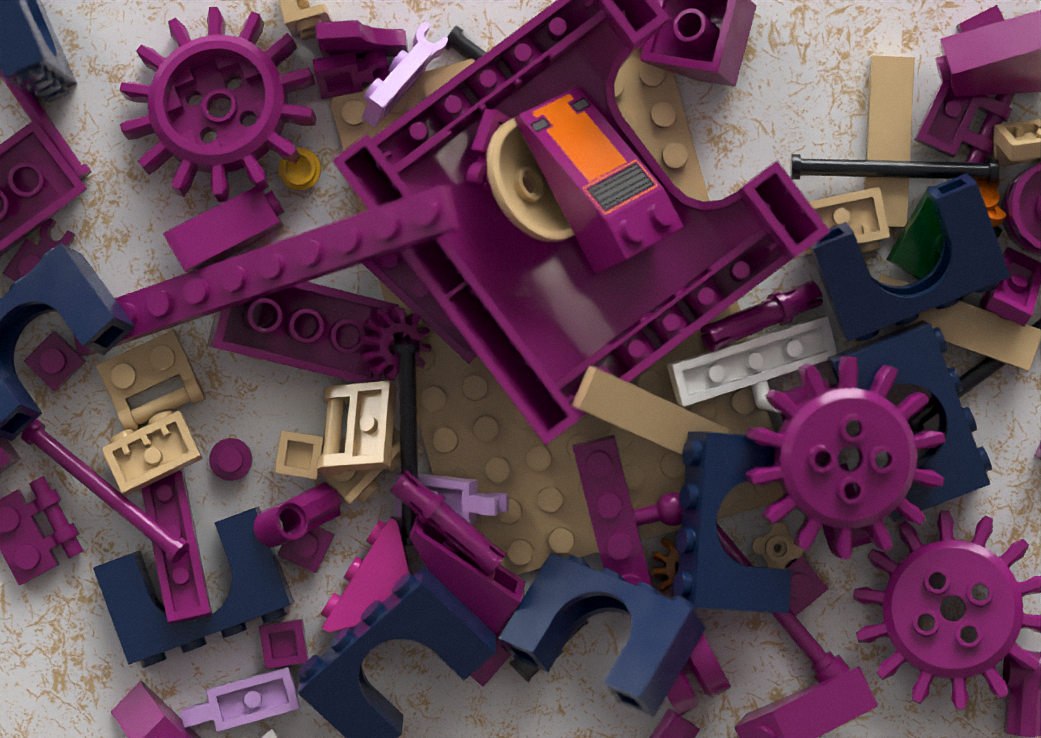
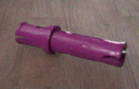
M814 281L806 282L784 293L780 291L768 295L767 300L757 305L750 306L719 321L704 325L700 329V332L703 333L701 339L705 347L713 352L778 323L780 326L792 322L794 316L822 306L823 300L820 298L823 297L822 292Z
M408 470L390 489L389 492L403 501L419 516L417 518L418 521L422 524L427 522L431 527L435 528L451 544L474 561L487 575H490L506 556L504 551L490 542L474 526L451 509L444 502L445 497L442 494H434Z

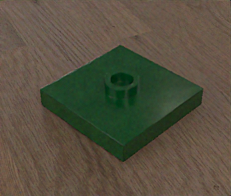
M927 190L886 258L887 261L918 280H921L933 270L941 256L943 247L942 231ZM996 226L993 229L998 239L1003 230Z

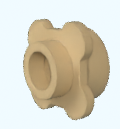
M774 523L770 532L766 533L763 537H757L753 540V552L764 558L767 562V567L784 569L786 563L792 559L800 558L803 554V549L793 544L794 540L788 533L789 528L784 523ZM780 544L782 547L781 551L775 552L774 545Z

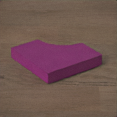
M358 20L318 22L316 24V38L323 57L355 51L356 59L364 58L365 55L376 50H385L386 57H396L402 50L408 53L406 31L403 29L375 28L364 25Z

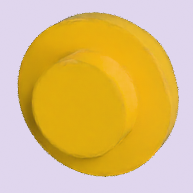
M296 148L301 158L296 164L281 158L278 172L280 179L287 187L303 191L310 189L318 182L321 175V164L312 151L305 148Z

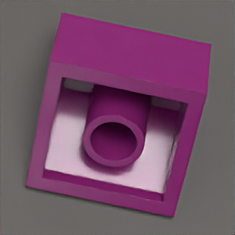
M657 0L670 19L644 44L640 60L643 63L696 81L736 87L757 5L751 0Z

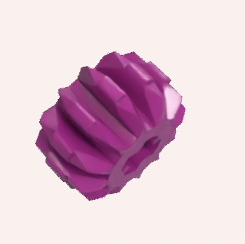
M395 307L392 314L386 309L378 310V323L370 319L364 322L365 327L371 331L370 336L360 335L357 338L359 343L369 345V348L360 354L361 360H373L369 371L376 375L384 371L385 379L392 381L396 379L399 373L398 353L389 350L388 347L394 342L393 336L401 337V339L419 340L420 351L430 352L432 350L430 344L421 343V339L430 333L429 328L424 326L417 327L420 316L416 313H411L406 317L405 309L401 307ZM419 351L416 352V367L423 368L426 366V363L419 356Z

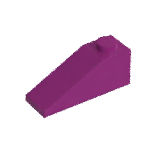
M417 515L409 538L428 570L488 628L496 633L520 605L526 582L500 564L490 575H487L474 561L451 544L435 528L431 527L427 522L422 524L418 521L417 518L419 516Z
M860 666L749 712L745 714L734 728L739 738H817L876 708L878 703Z

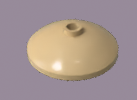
M513 118L504 123L494 133L487 153L489 183L499 207L514 225L538 240L558 242L574 236L575 234L515 119Z

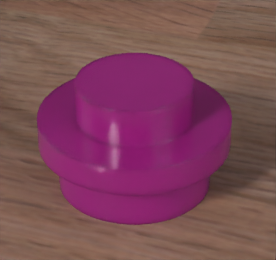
M227 438L219 441L214 445L209 456L210 467L214 474L227 481H234L244 477L249 472L253 460L250 448L243 441L236 438Z

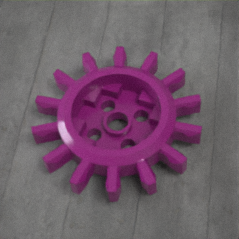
M209 7L207 16L208 36L194 40L190 39L187 28L176 17L168 21L170 35L179 48L173 51L167 58H163L154 49L144 45H140L136 50L145 66L156 71L151 85L136 82H121L119 91L125 99L137 103H148L149 113L148 115L121 123L122 133L128 140L139 139L155 133L160 140L143 154L138 163L150 175L171 157L181 162L173 176L171 187L177 195L185 197L191 188L198 171L211 173L210 187L218 202L228 200L230 190L228 173L246 168L248 178L260 191L269 187L267 175L258 164L259 159L267 154L269 150H273L282 159L295 164L301 158L293 143L280 136L285 123L301 126H315L317 117L313 109L302 105H288L287 96L290 92L306 89L316 84L310 68L297 69L280 75L276 67L292 55L297 49L296 43L286 33L277 39L267 50L263 51L256 46V43L263 32L264 22L260 14L253 11L246 19L239 37L225 35L226 23L218 7ZM240 79L241 85L237 89H228V84L231 80ZM195 95L202 96L200 104L196 106L189 105L191 97ZM225 98L231 101L232 107L227 115L219 118L210 115V106L215 100ZM250 115L256 117V122L248 127L242 125L245 117ZM208 132L217 133L214 141L210 143L203 142V138Z
M840 357L838 387L828 389L824 388L820 373L814 365L804 364L798 368L801 381L808 392L807 398L798 405H795L787 394L770 389L765 395L770 405L786 417L779 433H773L762 427L748 428L747 438L758 445L773 446L775 450L774 464L767 467H756L746 472L747 482L756 485H766L778 480L784 493L778 500L769 504L761 515L767 522L774 524L783 520L795 508L804 514L805 518L796 532L793 544L807 551L815 542L818 531L823 524L834 527L832 546L834 556L840 559L851 558L853 528L866 526L870 540L876 548L887 551L892 548L890 534L883 524L882 519L895 509L904 520L921 525L926 519L920 509L905 498L912 482H917L926 487H939L943 485L944 477L930 469H918L916 464L917 450L934 448L946 442L944 433L925 430L913 434L907 422L910 417L921 411L930 400L925 393L915 392L908 395L896 407L889 402L886 397L895 383L898 372L897 369L891 366L883 365L879 369L870 389L867 391L857 388L858 363L856 357ZM851 420H855L859 427L858 432L853 436H849L846 432V425ZM853 446L859 453V462L854 469L844 471L838 463L839 453L843 448ZM819 451H825L827 462L825 465L818 467L814 461L815 455ZM884 451L887 454L888 460L885 466L879 468L875 463V458L878 453ZM853 482L857 488L856 494L851 498H846L844 488L848 483Z
M940 510L937 520L940 534L939 541L923 545L918 538L916 529L907 521H904L898 525L900 539L910 550V554L900 563H896L882 551L875 549L870 551L867 556L868 560L874 568L888 574L890 579L884 591L868 587L855 588L853 599L863 605H879L883 607L884 621L877 625L863 627L856 632L859 643H872L880 638L889 637L896 651L891 657L880 664L876 672L882 680L894 676L897 670L907 662L920 671V676L912 688V701L921 704L929 695L930 684L935 677L949 679L952 683L951 700L955 709L965 710L969 698L966 689V678L981 674L987 681L990 692L1000 700L1008 695L1006 682L996 670V665L1005 656L1013 659L1021 668L1034 671L1040 663L1032 652L1018 646L1016 640L1020 629H1030L1041 633V615L1024 613L1022 600L1024 596L1041 593V576H1034L1026 581L1017 582L1009 569L1010 566L1024 557L1029 547V544L1024 539L1012 543L1008 550L999 557L985 548L986 541L993 532V518L984 516L976 525L973 540L967 542L954 539V520L949 510ZM937 573L943 575L946 580L945 586L941 589L932 588L929 584L931 575ZM977 585L986 587L988 597L983 601L975 600L971 594L973 587ZM947 597H958L964 602L966 612L960 620L949 621L942 616L940 604ZM923 615H929L934 619L935 626L930 631H923L918 626V619ZM963 628H974L977 632V639L972 643L964 642L960 637V632Z

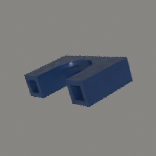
M0 0V70L3 77L37 100L44 98L45 102H52L69 94L68 87L77 84V81L41 0Z
M968 173L927 189L942 231L943 247L941 256L933 270L915 283L892 286L881 283L870 276L855 234L846 222L830 228L828 234L809 247L839 328L848 342L854 339L855 341L871 339L879 333V329L894 323L896 325L911 323L919 318V313L934 307L936 309L951 307L959 302V297L974 291L977 293L991 291L995 289L999 281L1010 277L978 183Z
M61 243L47 251L41 257L40 262L24 277L16 280L10 286L9 291L0 299V437L9 441H13L42 414L40 408L19 380L14 366V351L17 340L24 328L32 320L48 312H58L83 347L104 356L135 328V325L85 257Z
M924 320L828 357L837 385L839 384L838 365L840 357L850 356L857 358L858 389L868 391L876 373L885 365L898 370L893 385L914 384L921 386L935 400L939 410L938 432L944 433L946 442L934 448H928L922 455L917 457L916 468L933 470L944 477L943 485L939 487H926L917 482H912L905 498L911 504L917 506L920 511L990 485L991 483L986 472L992 470L986 450L983 446L977 448L972 432L977 431L973 414L968 406L962 408L957 393L963 390L958 374L954 367L947 368L942 355L943 352L948 351L944 336L939 327L933 329L932 325ZM895 509L888 515L894 522L903 519Z
M688 432V439L682 451V458L686 468L685 482L679 494V502L683 511L682 525L676 538V546L680 554L678 572L675 574L673 581L675 596L682 597L691 602L696 608L789 613L792 570L744 566L737 563L722 548L716 527L718 510L725 496L734 487L747 481L746 472L756 467L773 465L775 447L758 445L747 438V435Z
M259 506L215 522L230 564L232 583L226 601L211 616L170 625L167 622L165 607L156 595L140 550L93 567L128 665L140 661L142 668L166 660L165 651L180 646L182 652L186 653L206 645L205 636L221 631L222 637L226 638L247 630L245 622L261 616L263 623H267L287 615L285 607L294 603V599L275 547L263 545L254 533V520L261 512Z
M550 553L520 605L501 633L499 640L515 659L549 672L570 635L586 619L604 612L627 614L631 616L630 636L603 683L619 703L655 717L706 628L695 613L697 608L682 597L674 596L673 599L661 596L655 588L646 583L638 582L637 585L626 582L622 576L610 569L604 568L602 572L592 569L584 560L574 555L564 558Z
M425 566L414 575L409 572L402 576L392 588L393 593L382 603L379 600L373 602L363 612L361 622L352 630L348 627L341 630L331 641V648L321 657L318 655L312 656L299 671L301 677L297 693L345 738H398L402 735L404 715L370 684L362 668L364 658L376 646L397 639L419 642L431 649L463 680L467 679L496 653V634Z

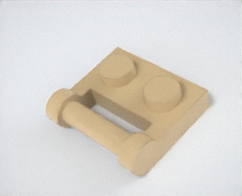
M176 330L164 333L96 365L124 430L132 429L135 432L140 429L141 424L148 422L150 418L158 413L171 411L191 401L193 404H196L206 399ZM178 375L181 376L184 383L183 387L132 409L129 398Z
M379 381L325 387L323 402L327 404L323 455L318 456V472L327 475H337L343 471L390 468L396 385L391 381ZM349 403L345 453H340L344 406Z

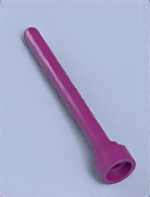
M717 523L718 538L728 556L741 565L753 566ZM790 609L789 613L770 612L813 663L811 665L812 670L815 672L813 678L818 683L849 671L850 667L841 656H834L831 651L825 652Z

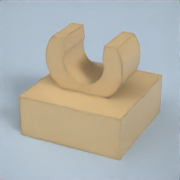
M281 430L274 473L318 479L317 462L318 456L322 455L324 437Z

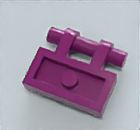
M940 82L914 140L952 158L955 157L962 143L971 149L965 162L984 163L986 156H991L993 153L994 125L1008 121L1013 110L1010 104L1015 94H996L994 99L987 95L954 97L950 82ZM977 109L987 114L978 134L968 129Z
M44 476L29 483L36 497L27 504L21 490H16L0 499V551L19 586L60 565L52 551L57 546L62 545L68 559L84 551L76 537L79 535L75 524H69L59 505V502L62 500L56 489L51 490ZM42 511L54 530V533L47 537L44 536L34 517Z

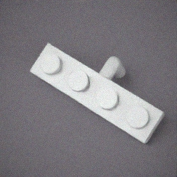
M818 316L726 345L713 352L707 351L666 365L678 406L684 407L751 385L755 404L760 410L781 413L773 408L765 397L770 390L767 380L799 370L798 367L804 364L815 365L827 361L828 357L838 353L828 316Z

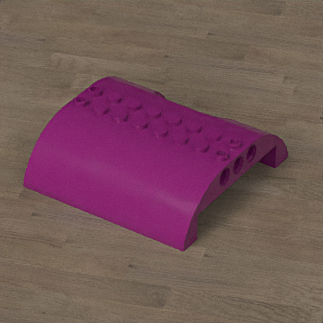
M556 0L372 139L366 134L332 159L333 163L369 210L440 185L450 188L460 230L399 251L545 445L587 414V412L572 406V403L589 365L626 382L631 381L830 232L829 228L777 160L744 184L737 192L721 200L700 201L686 196L672 183L624 119L615 102L614 84L620 68L629 57L669 21L670 17L657 0ZM578 86L662 185L684 227L633 256L598 273H594L575 235L558 242H546L529 236L508 219L499 207L493 193L483 190L486 174L482 184L467 181V172L470 166L478 161L480 155L471 150L485 109L498 110L513 119Z

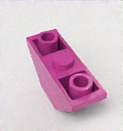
M390 517L387 523L381 520L377 522L366 540L367 543L372 545L364 560L356 556L343 577L350 582L342 596L333 593L322 610L321 615L327 618L322 628L327 632L356 626L362 621L361 616L363 612L373 602L379 600L382 603L393 593L392 588L396 582L406 573H411L406 547L402 543L400 521L395 517Z

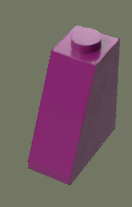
M1041 10L940 39L942 56L935 58L941 82H950L954 97L1041 92Z
M255 186L166 231L163 235L183 270L189 273L224 261L284 226L279 215L285 211L272 190L265 194L264 190L260 191Z

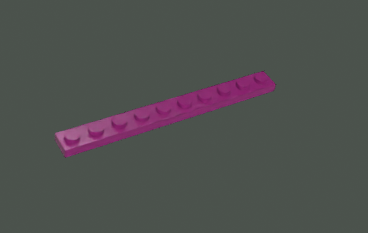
M440 185L117 297L115 300L135 325V328L115 346L458 231L460 229L450 188ZM73 333L78 355L89 356L97 353L83 347Z

